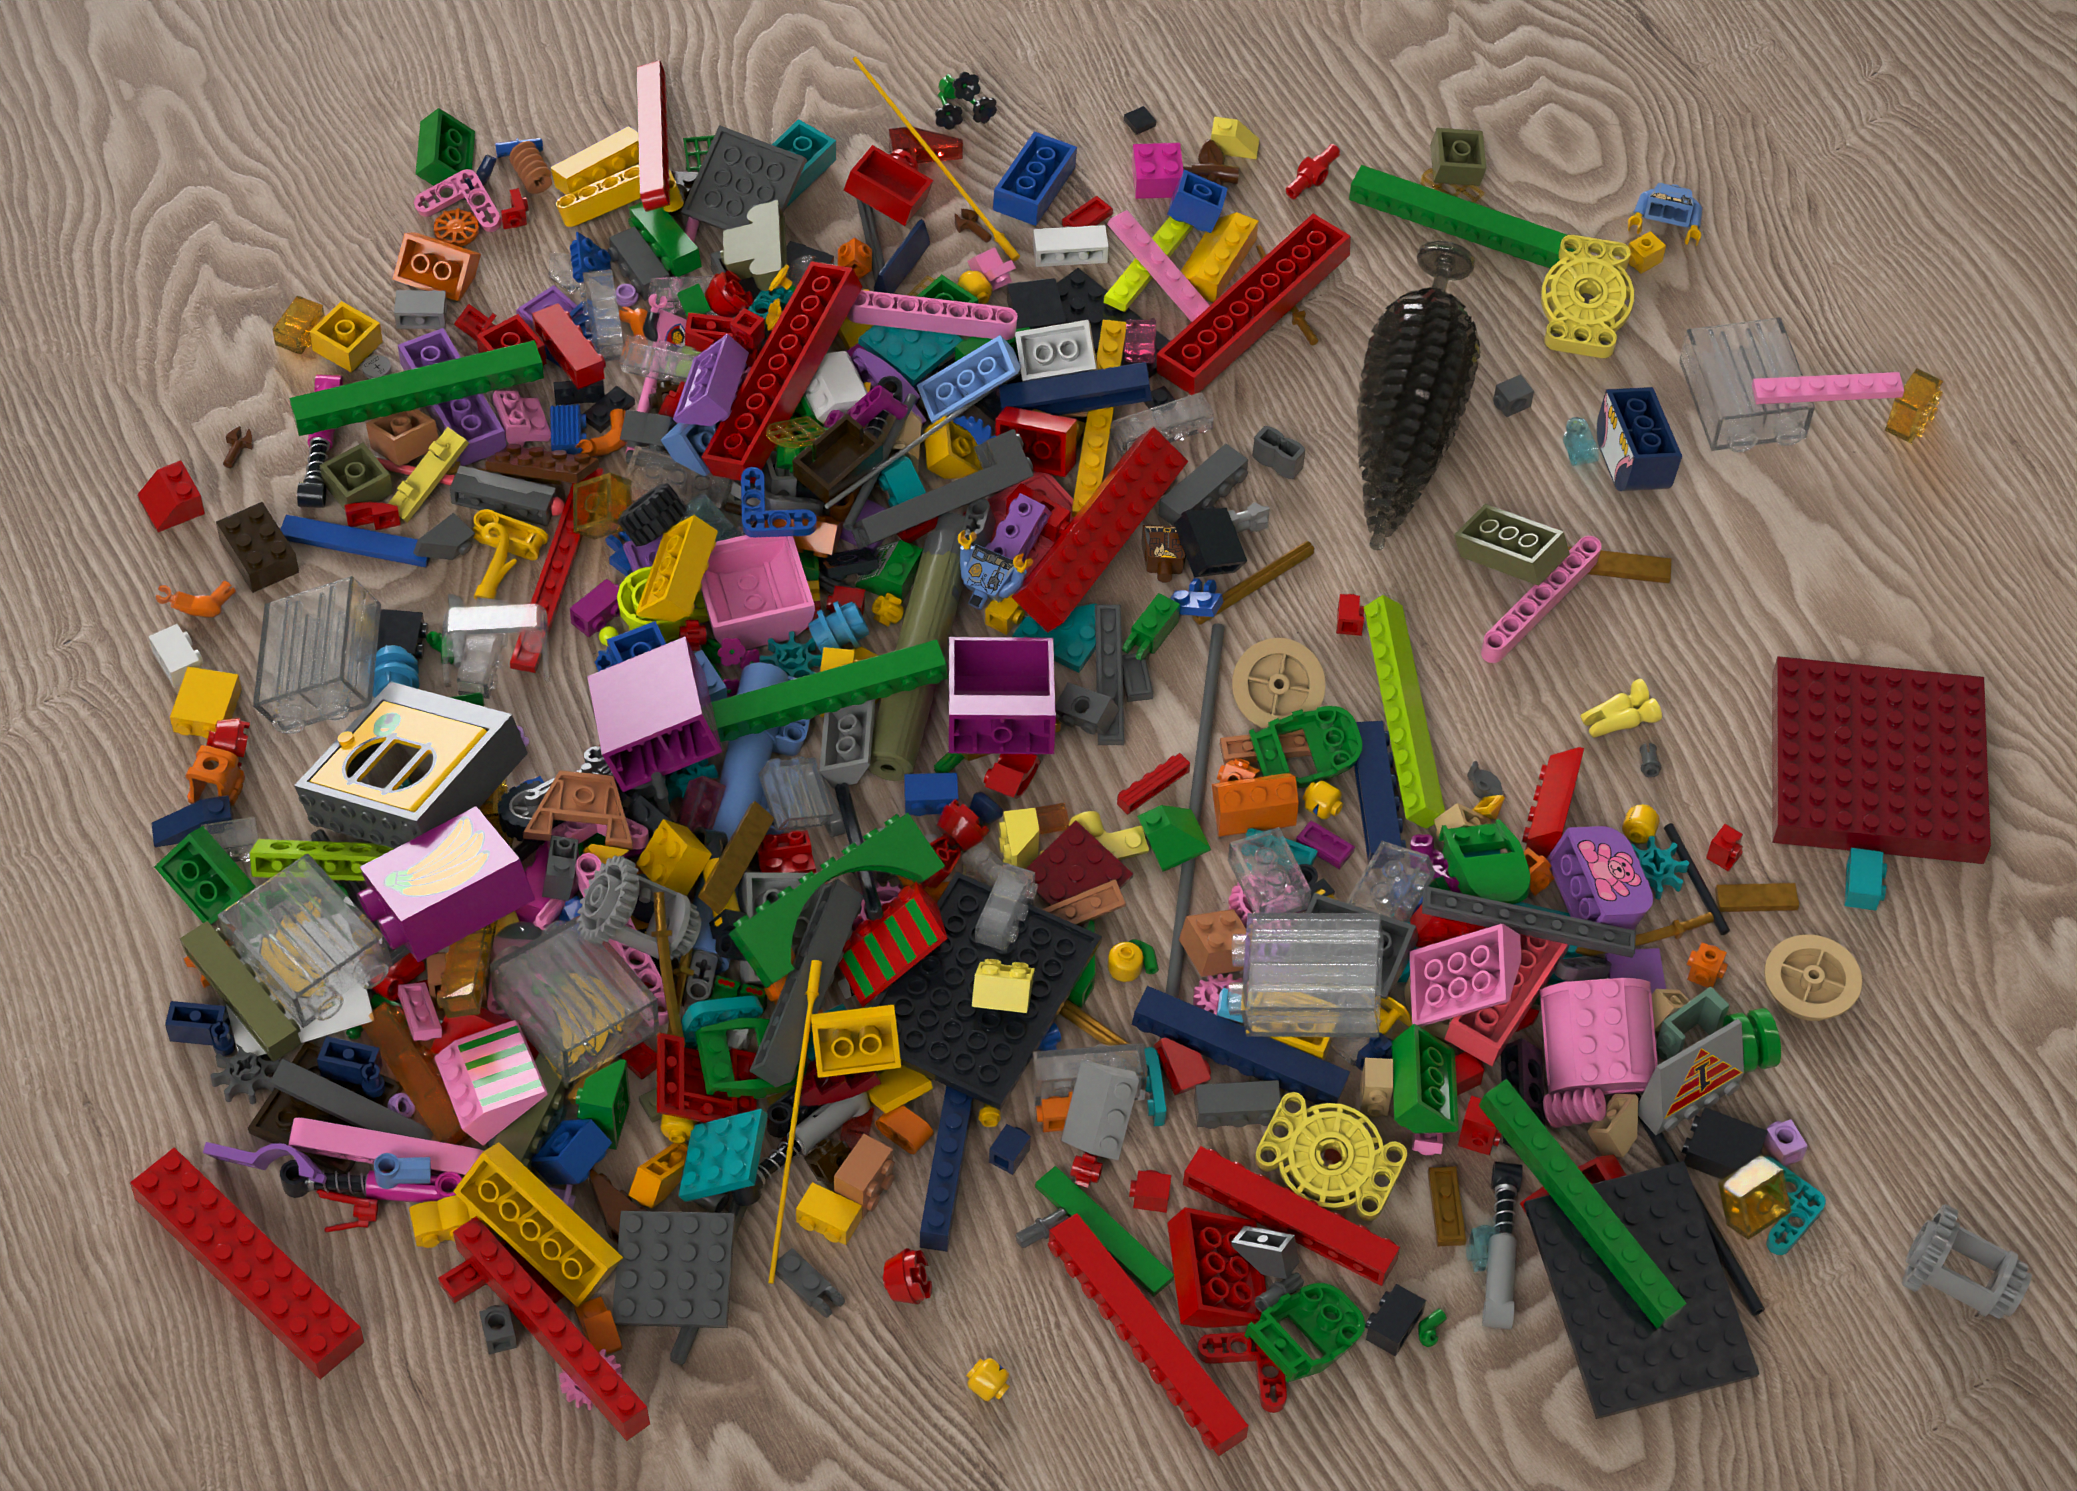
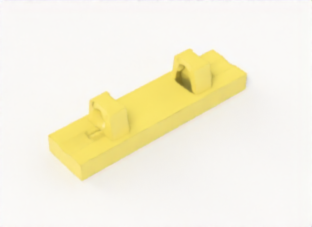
M449 427L445 429L437 441H433L428 448V453L405 482L402 481L397 488V493L388 503L398 507L399 517L407 523L469 444L466 439Z

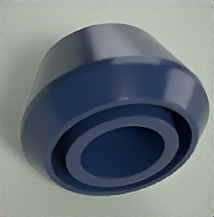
M981 791L974 793L969 809L979 817L980 825H983L984 822L991 824L1003 816V809Z

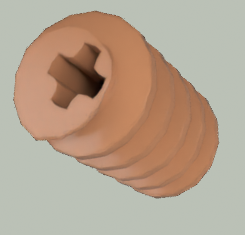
M524 141L516 145L510 152L509 160L528 192L532 194L544 192L552 185V179L550 178L551 171L547 168V164L543 161L540 152L531 141Z

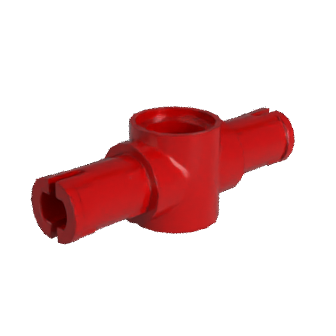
M1330 144L1319 156L1316 155L1313 159L1309 156L1306 157L1298 167L1297 178L1286 187V194L1291 199H1296L1306 188H1310L1312 185L1320 186L1328 176L1329 165L1340 156L1339 148L1334 144Z

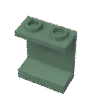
M1710 986L1663 1021L1656 1043V1051L1659 1057L1666 1061L1680 1053L1686 1039L1684 1034L1697 1024L1709 1035L1721 1029L1730 1005Z

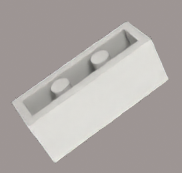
M1092 225L1034 229L1033 250L1036 267L1107 263L1108 240L1106 226Z

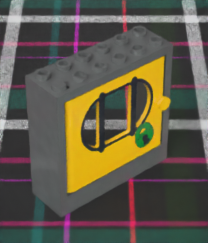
M390 682L351 725L338 736V739L300 778L294 787L299 795V801L303 804L308 815L307 818L312 825L395 849L475 806L479 809L528 752L512 714ZM395 743L420 749L385 788L360 782ZM433 754V763L426 775L416 783L397 790L427 755Z

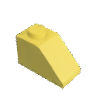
M1214 117L1211 140L1219 146L1224 155L1257 159L1259 138L1237 119Z

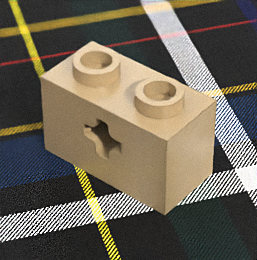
M1365 1058L1360 1082V1112L1371 1117L1388 1116L1393 1091V1059Z

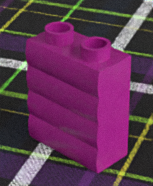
M949 637V753L1054 754L1056 714L1053 638Z

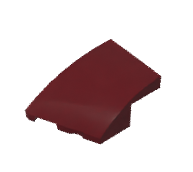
M815 1059L809 1063L806 1070L807 1073L803 1077V1089L799 1106L823 1105L864 1093L881 1084L878 1071L818 1078Z

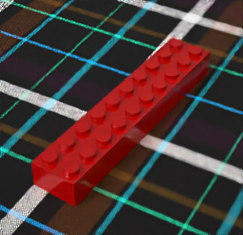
M1316 214L1310 215L1157 353V373L1195 397L1350 256L1351 236Z
M810 262L736 394L737 397L732 403L730 416L725 421H721L701 457L713 476L741 481V475L747 468L756 467L762 471L863 288L853 268ZM751 477L750 483L754 484L756 477Z
M1154 426L1140 435L1024 580L1023 585L1013 594L1012 598L1047 633L1061 625L1189 461Z
M175 1147L130 1182L135 1200L320 1380L364 1343L361 1327Z

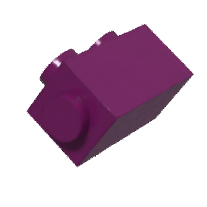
M605 579L570 607L571 624L587 637H591L594 633L604 628L614 617L620 616L617 601L620 585L613 584L608 579Z

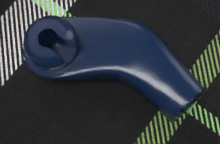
M485 155L476 172L483 186L489 180L497 160L490 155ZM465 178L464 181L468 185L470 191L475 189L472 185L471 180L469 178Z

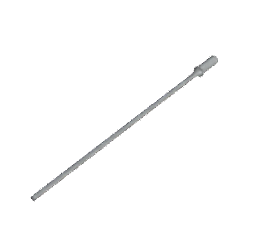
M1021 369L1017 375L958 409L826 503L825 508H830L996 388H999L1001 385H1007L1021 374Z

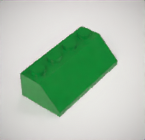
M1413 1024L1392 1040L1394 1120L1400 1126L1406 1127L1415 1134L1456 1132L1459 1129L1455 1050L1421 1027Z

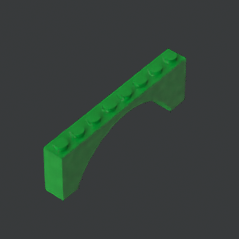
M909 813L902 817L895 814L884 822L887 827L879 832L877 828L873 829L863 836L865 842L859 846L854 842L841 851L844 856L838 860L831 857L821 864L822 870L816 875L812 871L798 880L801 885L795 889L788 886L777 894L779 898L777 901L771 904L767 900L755 909L756 915L750 919L745 915L733 923L735 929L729 935L765 988H768L795 969L791 964V945L796 922L803 906L819 886L835 877L858 871L886 872L899 875L913 882L917 881L918 884H921L945 867Z

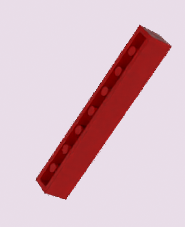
M1200 1146L1184 1171V1186L1251 1220H1255L1272 1231L1294 1235L1296 1243L1380 1286H1383L1398 1260L1400 1247L1392 1240L1381 1238L1371 1233L1365 1226L1356 1225L1346 1220L1341 1214L1330 1212L1318 1206V1203L1314 1200L1308 1201L1300 1197L1290 1188L1281 1187L1271 1182L1268 1177L1247 1170L1241 1163L1232 1162L1222 1157L1213 1149H1206Z

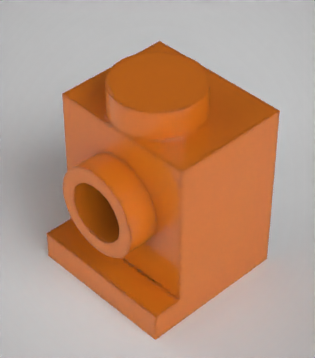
M1068 1092V1097L1052 1096L1047 1099H1041V1105L1035 1106L1037 1122H1042L1043 1132L1063 1131L1073 1092Z

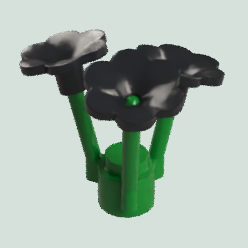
M962 72L959 78L955 79L950 74H947L946 77L940 80L938 88L941 92L938 94V97L941 99L943 107L935 111V122L938 127L944 126L947 130H950L963 121L961 107L947 103L946 98L964 99L972 103L973 120L977 123L982 122L985 124L990 120V117L996 114L997 109L995 106L997 102L994 98L983 97L977 101L974 99V95L979 94L981 90L977 75Z

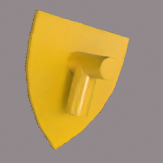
M1369 994L1383 1007L1381 1008L1373 1003L1368 1009L1370 1014L1381 1020L1374 1033L1378 1031L1385 1035L1397 1020H1400L1408 1027L1412 1026V1017L1405 1006L1391 997H1388L1386 1000Z

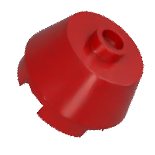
M729 270L725 273L715 274L704 295L710 309L714 313L722 317L733 318L743 308L748 310V307L753 304L754 300L751 292L745 293L739 284L741 279Z
M240 718L218 720L214 731H209L206 746L225 750L235 754L237 757L244 758L248 736L243 731L244 728L249 729L250 722L240 721ZM238 762L237 765L241 769L242 763Z
M954 799L949 805H945L936 825L943 834L941 837H949L951 839L947 844L951 848L954 846L959 847L963 852L984 842L983 838L990 832L986 826L981 829L979 817L966 805L962 804L960 806L957 799Z
M906 1248L885 1261L883 1284L893 1301L918 1305L924 1299L931 1297L932 1281H927L925 1266L929 1265L922 1250L916 1251Z

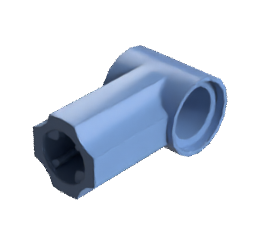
M391 1153L381 1154L374 1161L375 1181L379 1187L384 1189L394 1188L398 1184L430 1183V1157L397 1158ZM385 1169H391V1170H393V1171L390 1172V1173H383V1172H382V1171L385 1170Z

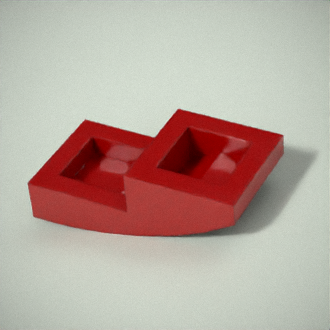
M360 502L344 505L347 523L350 527L374 523L375 530L401 526L398 507L395 505L377 502Z
M635 1032L617 1057L626 1060L627 1067L642 1080L657 1069V1053L643 1042L642 1036L638 1032Z

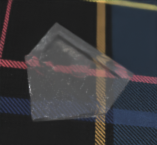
M550 253L549 278L572 295L595 281L589 276L582 283L576 282L572 275L571 253Z

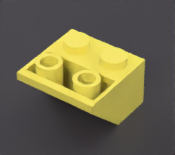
M1035 808L1004 811L1003 822H999V851L1004 855V859H1002L1004 875H1009L1010 885L1017 884L1020 880L1019 875L1038 857L1040 830Z
M986 959L985 962H980L975 973L972 1007L1027 1013L1035 968H1028V964L1021 962L1004 965L996 959Z

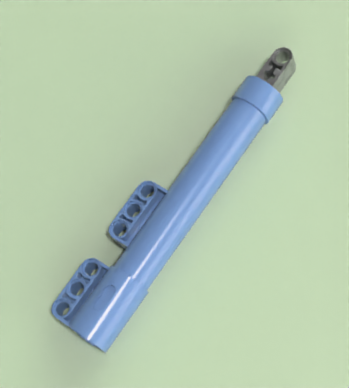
M752 663L745 666L742 670L736 695L796 678L788 676L785 671L772 664ZM810 719L795 721L783 727L777 726L758 734L745 735L728 742L709 829L723 831L726 833L729 842L749 805L756 801L774 817L766 835L784 834L789 821L798 778L796 771L792 767L770 761L772 752L786 756L797 755L807 736ZM702 872L698 877L693 905L697 906L696 911L699 912L701 917V929L693 946L690 969L694 970V975L686 978L681 1002L686 1011L692 1004L708 1000L714 975L725 972L729 968L730 959L719 957L716 953V940L712 938L709 922L714 919L712 910L698 898L705 884ZM737 885V887L735 888V893H736V897H737V901H738V885ZM699 974H702V979H697ZM692 994H696V995H698L700 998H696V997H694Z

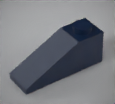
M228 795L201 799L151 823L154 847L179 844L188 834L202 826L205 827L213 838L235 835L233 813Z

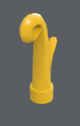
M495 522L487 523L481 532L482 538L486 542L498 544L485 576L481 584L477 586L474 594L475 600L488 605L493 604L500 582L517 563L516 559H512L505 564L509 548V536L507 530L501 524ZM495 531L499 536L491 537L489 532Z

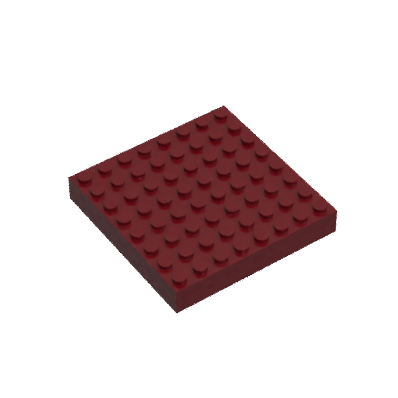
M1777 656L1772 673V843L1850 851L1851 848L1879 851L1887 855L1984 864L1991 847L1984 677Z

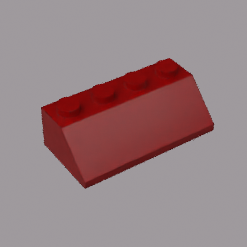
M1577 747L1550 755L1548 765L1542 764L1539 780H1543L1542 786H1536L1533 800L1538 801L1537 806H1531L1527 820L1532 822L1531 828L1525 827L1522 842L1527 843L1525 850L1529 847L1538 856L1542 855L1547 859L1561 839L1584 748Z

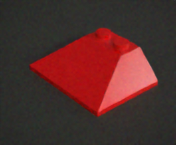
M665 1033L657 1034V1113L706 1123L757 1110L754 1096L728 1097L727 1092L715 1091L713 1095H707L699 1051L685 1048L683 1037ZM734 1048L730 1049L729 1053L735 1081L756 1079V1075L750 1072L756 1053Z

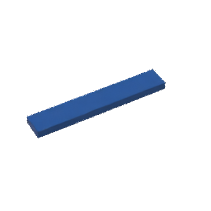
M287 514L280 529L287 541L420 567H427L430 559L429 557L416 556L413 553L418 541L417 539Z

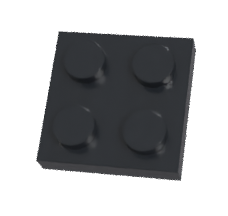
M867 547L838 552L832 555L828 554L827 558L818 557L819 567L832 580H843L847 578V575L855 573L857 575H868L872 573V570L879 569L877 558Z

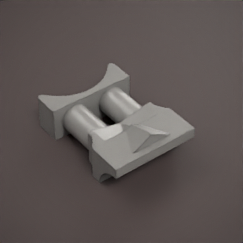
M1255 502L1248 506L1246 511L1237 514L1234 509L1228 511L1236 533L1247 529L1250 532H1257L1268 528L1270 511L1268 506H1260Z

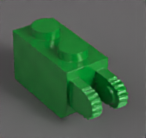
M1158 593L1132 626L1131 634L1124 642L1122 651L1128 654L1135 645L1140 647L1136 653V659L1140 661L1149 652L1154 654L1179 623L1180 604Z

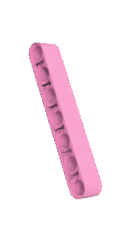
M865 290L860 291L847 315L848 319L855 323L994 339L1001 335L1005 340H1010L1015 336L1017 326V313L1008 307Z
M1584 536L1569 550L1570 555L1539 586L1534 585L1486 633L1481 649V656L1485 661L1489 663L1501 661L1596 565L1601 551V542L1598 538L1594 536Z
M591 853L579 856L575 866L574 880L583 897H585L584 889H588L590 886L589 879L593 880L595 878L594 872L595 870L600 871L601 866L600 859ZM588 867L592 869L593 872L587 873L584 872L581 868ZM630 918L625 926L636 930ZM609 938L607 943L647 1020L657 1026L666 1024L669 1018L662 978L652 958L648 954ZM637 959L641 962V965H633L629 960ZM642 983H650L654 988L647 989L643 987ZM654 1006H662L666 1011L658 1012L654 1009Z
M294 1118L288 1146L301 1152L374 1164L375 1159L384 1153H391L397 1158L430 1157L431 1174L439 1176L445 1172H455L462 1179L482 1152H484L483 1150L306 1118Z

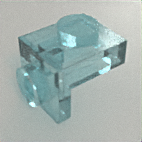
M1482 1225L1472 1228L1469 1244L1466 1245V1256L1468 1262L1472 1261L1474 1272L1485 1271L1488 1261L1486 1246H1488L1491 1236L1500 1234V1227Z

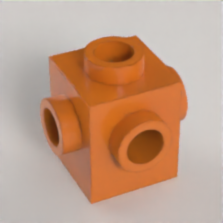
M853 238L838 248V266L853 268L858 279L862 278L872 271V248L857 238Z
M1235 758L1234 761L1230 760L1225 765H1221L1217 780H1220V783L1236 781V777L1238 780L1257 778L1261 770L1250 767V763L1246 760Z
M1528 847L1524 854L1530 871V892L1536 896L1554 880V876L1549 870L1552 867L1549 861L1542 855L1538 856Z
M1701 942L1698 951L1692 950L1687 965L1691 968L1687 980L1706 988L1710 986L1714 988L1717 979H1723L1728 964L1724 963L1727 952L1720 950L1714 945Z

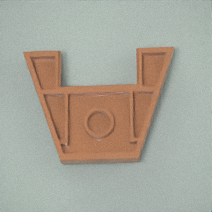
M559 770L523 833L524 839L551 841L553 820L607 825L605 846L632 850L633 846L614 776Z

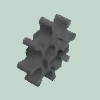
M238 1044L236 1046L239 1052L237 1051L238 1054L232 1058H226L220 1053L216 1054L217 1067L224 1068L225 1070L220 1073H212L210 1075L213 1087L222 1084L229 1085L224 1090L226 1102H231L238 1093H246L249 1096L250 1104H255L256 1090L267 1088L271 1092L273 1091L274 1087L269 1085L272 1078L267 1076L275 1073L280 1064L279 1059L275 1062L264 1061L263 1059L268 1056L267 1054L257 1056L251 1052L247 1053Z

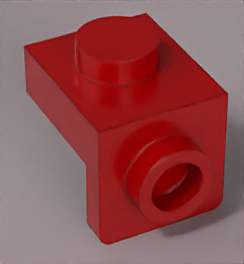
M519 188L509 190L512 208L501 210L503 229L527 225L526 211H529L526 197H521Z
M468 304L454 325L477 341L476 335L495 326L492 322L497 315L492 313L488 318Z

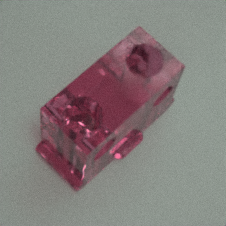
M1151 318V320H1126L1125 362H1149L1150 364L1155 362L1157 331L1154 318Z

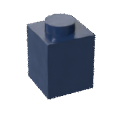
M1006 1124L989 1149V1163L1013 1175L1030 1151L1031 1136L1019 1127L1014 1128Z

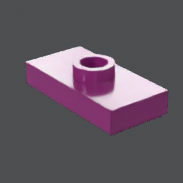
M1312 820L1296 837L1297 843L1316 849L1318 857L1339 870L1355 850V846Z

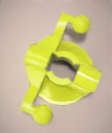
M652 566L640 568L629 574L619 586L617 594L618 607L621 618L629 626V631L656 621L666 644L679 639V626H686V620H699V623L710 620L701 590L696 595L694 601L698 608H695L690 616L676 622L638 616L636 611ZM606 626L600 630L598 637L603 645L608 646L607 639L615 637L619 633L614 627Z

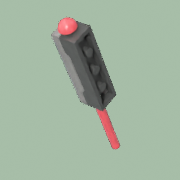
M377 458L388 471L410 476L416 468L410 465L397 466L389 460ZM460 465L456 475L445 474L439 482L450 486L452 504L476 510L489 509L514 519L548 526L552 516L562 514L565 506L564 501L556 496V488L529 482L521 478L516 479L503 476L499 473L486 472L474 467Z

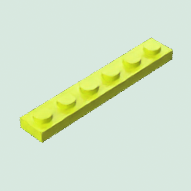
M1169 216L1152 239L1170 257L1190 233L1193 226L1185 222H1178ZM1137 258L1133 260L1105 294L1104 303L1125 312L1153 277Z

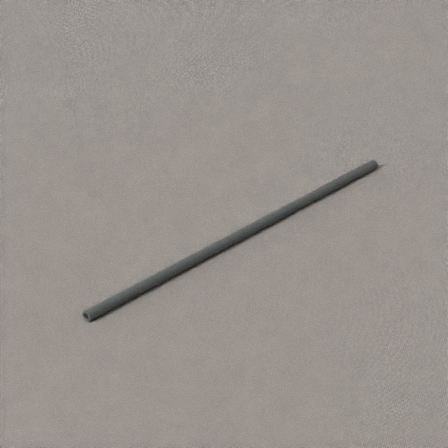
M1219 623L1212 625L1189 809L1192 810L1199 826L1225 630L1224 625ZM1196 857L1182 863L1165 992L1175 998H1179L1185 950L1179 938L1185 918L1189 916ZM1159 1060L1161 1070H1164Z

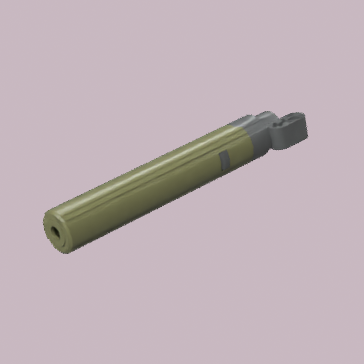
M980 498L969 503L965 516L957 513H944L938 517L935 531L930 533L925 540L895 651L937 639L942 654L945 656L964 585L960 569V547L962 545L958 542V534L965 530V538L970 540V534L975 532L977 538L971 544L973 547L977 544L985 548L991 542L996 520L991 506L986 499ZM937 683L920 686L911 691H902L881 699L873 728L871 760L868 767L872 774L889 781L904 780V774H913Z

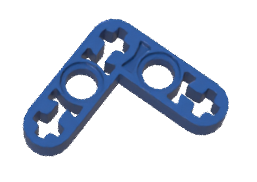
M750 467L743 471L741 475L743 532L747 536L753 538L807 536L815 532L817 518L814 512L810 510L765 511V481L763 472L756 467ZM751 477H756V480H755V488H756V489H751V486H750V479H751ZM750 498H757L761 501L755 507H750L746 504ZM776 519H783L787 522L783 528H776L772 525ZM791 519H794V527H791ZM803 519H808L807 526H803ZM765 520H768V528H765ZM752 521L757 522L755 528H751Z

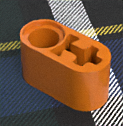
M904 1105L888 1113H883L875 1121L877 1129L884 1136L913 1155L934 1134L933 1129L925 1120Z

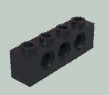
M1520 1038L1508 1043L1500 1054L1501 1082L1507 1079L1545 1126L1542 1050ZM1503 1137V1143L1512 1148L1511 1145L1507 1142V1140Z

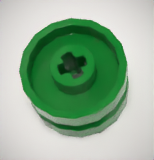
M1767 1008L1749 1010L1746 1016L1744 1013L1726 1015L1723 1020V1027L1737 1019L1742 1023L1744 1073L1755 1071L1757 1065L1760 1069L1777 1067L1781 1060L1779 1032L1775 1020Z

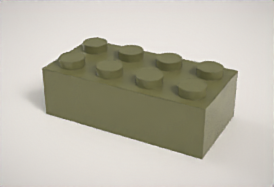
M1484 504L1454 534L1460 557L1538 586L1570 555L1563 531L1488 504Z

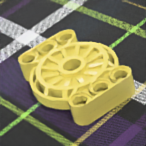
M1567 235L1562 239L1559 249L1560 261L1553 265L1545 276L1541 290L1542 308L1550 322L1547 325L1544 343L1549 349L1598 358H1608L1613 354L1617 341L1615 332L1629 318L1634 303V288L1630 277L1625 271L1631 254L1630 248L1626 244L1578 235ZM1567 248H1571V249H1574L1575 251H1574V252H1570V251H1567L1566 249H1567ZM1591 252H1595V253H1598L1599 255H1598V256H1594V255H1591L1590 253H1591ZM1614 256H1620L1623 259L1618 260ZM1548 286L1550 292L1546 294V287ZM1588 293L1594 298L1590 299L1589 304L1584 303L1585 298L1581 294ZM1629 299L1628 307L1625 304V300ZM1553 333H1558V334H1560L1561 336H1560V337H1554V336L1551 335V334H1553ZM1582 337L1585 341H1579L1576 338ZM1606 341L1609 345H1603L1600 342Z
M1290 1092L1281 1099L1257 1147L1255 1160L1258 1168L1262 1171L1270 1172L1279 1168L1286 1187L1290 1188L1300 1197L1308 1201L1313 1200L1305 1196V1193L1311 1198L1319 1200L1314 1201L1318 1203V1206L1326 1210L1335 1211L1356 1205L1357 1214L1361 1219L1374 1221L1380 1216L1405 1166L1407 1150L1403 1144L1396 1141L1389 1142L1383 1146L1382 1138L1375 1125L1367 1116L1355 1108L1343 1104L1325 1103L1306 1109L1303 1096L1296 1092ZM1289 1102H1296L1301 1109L1296 1113H1290L1286 1110L1285 1106ZM1364 1125H1366L1368 1129L1372 1132L1374 1136L1373 1138H1371L1368 1130L1364 1127ZM1282 1126L1287 1129L1288 1134L1285 1137L1279 1138L1274 1135L1273 1130L1276 1127ZM1326 1149H1334L1340 1153L1342 1160L1336 1164H1329L1326 1167L1321 1158V1153ZM1265 1151H1271L1275 1154L1276 1159L1272 1162H1265L1261 1159L1260 1155ZM1390 1151H1396L1401 1155L1402 1159L1399 1162H1390L1386 1154ZM1288 1176H1291V1177H1292L1294 1183L1298 1186L1297 1189H1296V1187L1290 1182ZM1377 1176H1385L1389 1180V1185L1379 1187L1375 1184L1374 1179ZM1371 1200L1376 1203L1377 1209L1373 1212H1367L1363 1209L1362 1203ZM1338 1201H1342V1202H1340V1203H1325V1202H1338Z

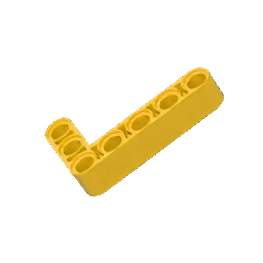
M639 164L558 199L556 206L564 225L567 227L579 225L640 199ZM669 169L670 205L663 207V210L673 212L680 209L684 201Z

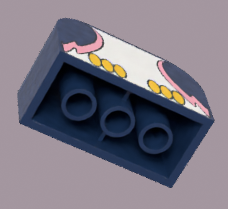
M1654 388L1606 389L1597 419V440L1616 489L1618 491H1639L1671 488L1682 459V454Z

